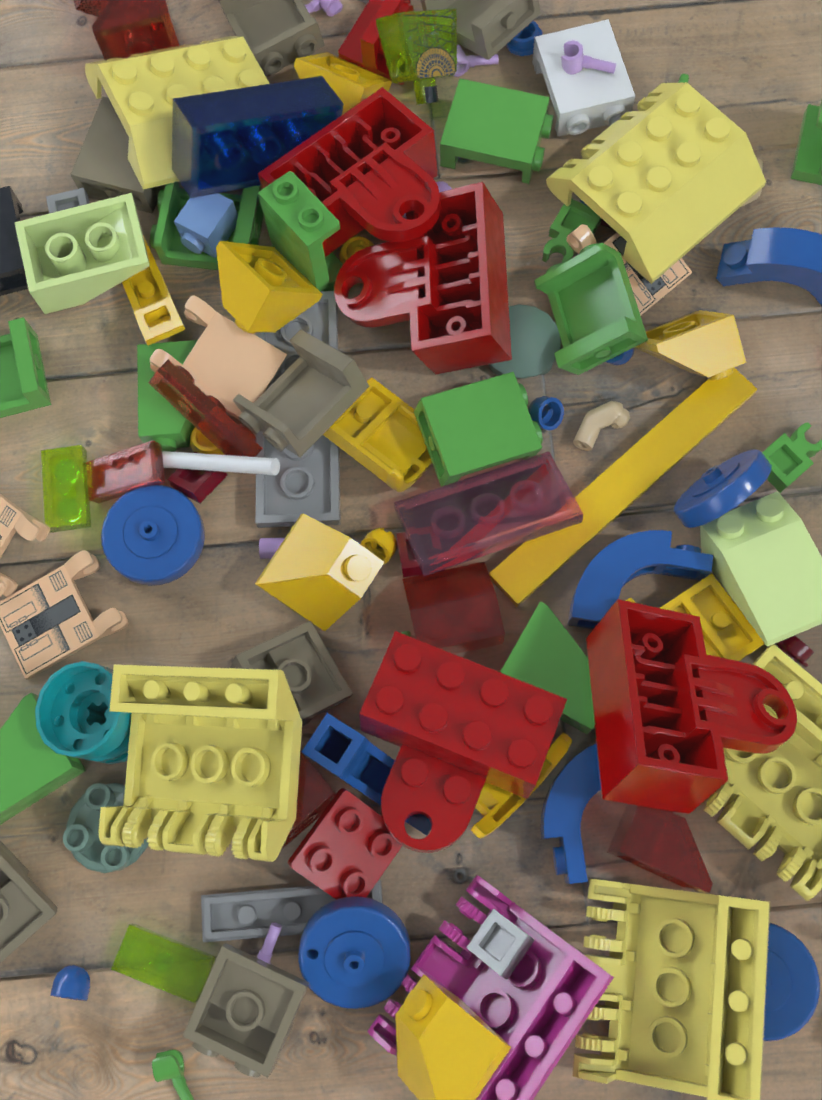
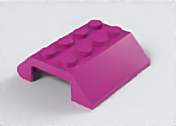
M476 875L465 891L484 904L490 911L487 915L462 896L456 903L459 911L470 920L474 919L482 925L491 911L495 909L534 939V942L511 976L506 980L469 951L466 947L471 939L465 936L463 931L456 925L445 920L439 930L463 948L461 953L434 935L411 969L420 977L424 974L459 997L511 1047L476 1100H533L614 977L480 876ZM407 974L401 984L410 993L418 981ZM389 999L384 1009L395 1019V1014L402 1004ZM379 1014L367 1032L388 1053L397 1056L396 1024L382 1014Z

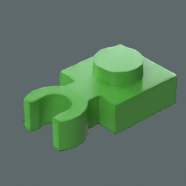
M571 199V204L568 207L563 204L550 227L549 236L554 239L549 240L545 244L542 261L547 262L553 253H561L564 256L561 263L572 259L574 250L568 244L567 236L582 224L587 225L594 235L602 218L589 206L574 199Z
M808 422L795 430L790 438L784 433L762 452L772 466L767 480L779 493L813 465L814 462L810 458L822 450V439L816 444H811L805 439V432L811 427Z

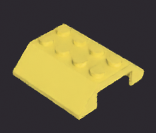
M228 36L202 41L200 44H186L179 47L133 54L128 58H112L107 61L101 60L85 64L86 77L97 99L101 98L103 86L129 136L128 161L143 190L279 158L286 154L276 94L244 37Z
M661 83L638 102V111L626 112L619 120H616L593 139L591 144H587L581 149L582 159H569L563 167L557 169L546 179L550 191L567 207L571 204L573 192L627 241L623 259L651 284L766 184L765 177L746 132L688 83Z
M773 644L752 664L773 675L790 694L797 713L795 732L784 744L770 753L756 754L723 748L729 780L711 795L703 810L712 817L724 807L717 822L747 849L752 848L758 842L753 854L761 861L771 857L777 850V847L784 852L785 855L776 874L784 882L793 877L790 887L806 901H809L822 889V684ZM764 704L766 711L771 716L778 719L775 711L768 705Z
M114 665L110 712L131 713L124 803L123 806L101 807L99 821L100 842L104 845L138 848L144 843V839L148 837V846L153 850L163 851L165 849L170 852L200 855L208 853L210 856L219 857L224 855L226 848L231 843L232 855H235V858L275 861L296 820L302 719L284 671Z
M589 878L588 899L613 902V909L587 906L586 917L603 922L608 920L617 921L616 939L594 934L584 936L583 947L609 951V956L583 955L614 978L599 999L605 1001V1005L596 1004L587 1018L588 1020L595 1021L600 1019L610 1020L609 1035L598 1036L583 1033L576 1034L575 1047L591 1051H601V1055L574 1053L572 1076L608 1084L616 1079L707 1097V1100H761L770 902Z

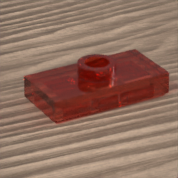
M153 440L86 462L89 501L98 504L121 497L135 488L165 483L162 446Z

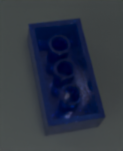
M323 76L173 98L172 170L190 198L261 185L258 176L259 172L340 117L344 103Z

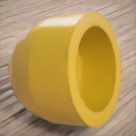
M376 528L365 536L360 545L386 564L395 554L397 540L391 531L386 532L384 528Z

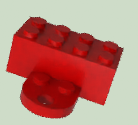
M383 87L258 173L263 189L285 173L292 171L339 220L340 229L322 243L325 257L363 229H366L376 238L390 242H404L416 239L427 233L435 225L440 215V192L436 181L433 179L438 176L434 130ZM409 211L422 213L419 218L413 220L402 217Z
M483 181L440 192L441 210L439 218L435 225L424 235L409 241L386 242L363 248L348 258L339 270L334 285V296L341 312L355 324L367 328L410 320L411 351L435 375L512 360L503 212ZM409 211L406 213V219H417L422 213ZM363 283L362 292L357 297L349 299L350 289L355 284Z
M617 599L586 638L602 800L690 814L729 780L723 748L756 754L770 753L784 744L795 732L797 726L796 708L785 687L773 675L756 665L706 655L699 616ZM764 704L768 705L775 711L778 719L774 718L766 711Z
M395 631L359 713L362 732L400 747L381 797L382 818L390 835L399 844L410 850L421 853L438 852L453 845L464 834L485 782L528 799L536 786L567 699ZM422 814L430 820L432 830L428 836L422 839H415L407 834L405 822L410 816Z

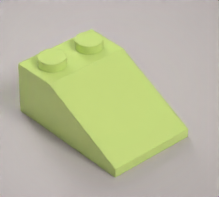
M132 193L15 222L29 293L44 314L83 305L150 266Z
M778 491L733 509L719 518L700 526L701 553L714 555L712 572L767 647L822 624V557L802 519Z

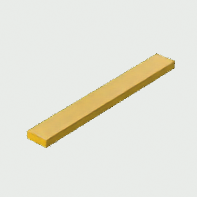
M735 367L732 368L733 374L718 380L708 379L493 569L488 577L518 607L746 403L758 389Z

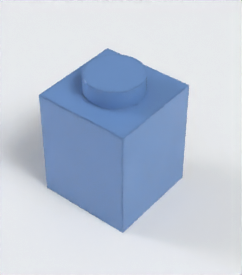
M199 184L174 220V223L181 236L180 241L187 249L196 254L204 252L216 258V246L219 241H227L236 228L238 214L233 200Z

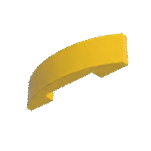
M143 235L150 266L126 279L122 284L145 342L149 346L186 329Z

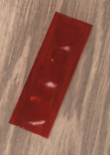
M168 359L148 382L225 455L256 457L263 449L256 443L257 439L252 431L244 425H237L226 414L223 404L215 397L202 392L194 384L195 380L192 375L182 366H175Z

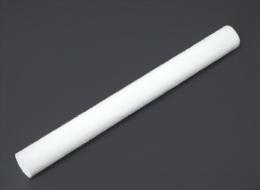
M139 449L134 450L132 453V462L136 466L277 475L280 470V462L277 458Z

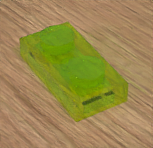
M82 445L41 450L45 524L50 527V533L90 528L91 513L86 449Z
M129 924L111 970L196 1003L202 993L216 956L139 925Z

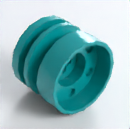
M81 661L65 665L50 676L39 693L35 716L36 728L43 742L53 751L62 755L106 764L127 761L131 713L110 712L113 669Z

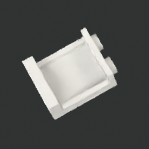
M609 19L535 37L532 62L536 74L543 73L556 113L555 130L557 136L578 135L588 129L605 125L610 126L626 112L632 111L635 93ZM568 41H578L583 46V55L616 63L614 74L591 68H583L576 74L570 75L566 73L561 62V57L565 56L564 44Z

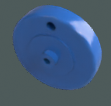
M752 449L742 452L707 470L677 500L674 506V513L685 527L695 528L707 524L736 508L766 481L771 473L772 466L760 450Z
M164 485L141 486L125 493L107 512L101 530L102 547L109 563L128 580L148 586L167 584L185 575L197 562L205 540L203 520L196 507L183 493Z
M346 897L334 900L317 910L303 929L298 956L300 972L303 979L309 982L308 987L310 990L329 1004L347 1009H361L377 1005L392 996L400 988L401 983L407 976L410 966V940L408 932L399 916L381 902L365 897Z
M769 923L763 1041H776L797 1033L811 1019L819 1000L820 979L815 961L802 941L785 928Z

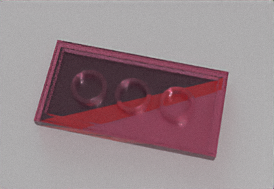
M549 451L394 502L395 512L423 576L582 523L583 512Z

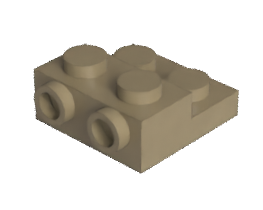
M311 621L236 655L230 668L283 670L302 719V726L308 724L313 717L349 700L353 695Z
M1 841L0 963L57 913L58 909L28 877L29 870Z
M225 943L218 953L183 1037L193 1041V1047L202 1054L211 1057H217L220 1054L234 1061L236 1069L243 1074L251 1077L263 1075L268 1078L281 1055L309 982Z

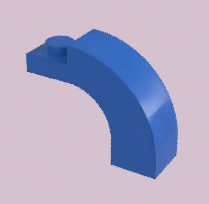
M771 227L754 229L752 239L725 243L723 245L716 279L722 286L761 281H778L793 284L810 292L822 306V234L795 228Z
M648 530L622 537L601 550L586 567L572 597L567 625L594 629L617 599H619L622 587L632 579L642 575L661 574L701 581L712 572L714 555L701 553L702 549L693 545H677L676 548H670L672 531Z
M327 713L305 745L302 753L381 806L382 792L395 760L373 745L365 736ZM414 814L406 820V823L426 836L432 830L430 820L422 814Z
M597 743L580 752L562 768L553 780L543 803L540 824L541 840L559 838L560 847H553L556 875H564L566 884L588 882L581 837V819L589 800L601 790Z

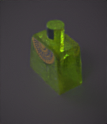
M456 8L400 12L376 19L391 81L394 84L413 82L416 105L439 102L436 79L453 76L457 71Z

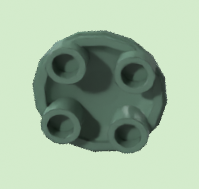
M522 304L509 306L512 360L489 364L490 370L498 376L514 371L515 377L520 379L548 373L556 360L554 353L560 350L561 344L556 323L547 313L537 307Z
M118 783L93 784L71 809L66 830L63 834V843L72 852L74 858L87 869L101 873L121 871L136 862L148 847V837L144 839V843L138 848L104 845L100 842L99 821L101 807L123 806L125 785Z

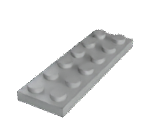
M322 291L323 295L320 301L278 331L256 332V336L287 354L286 359L268 388L300 357L289 341L300 329L338 350V306L335 301L334 291ZM259 431L256 434V457L277 458L280 462V470L277 475L256 474L255 523L257 527H293L299 516L303 513L325 525H341L340 448L322 435L300 458L286 448L280 452L266 440L263 432Z

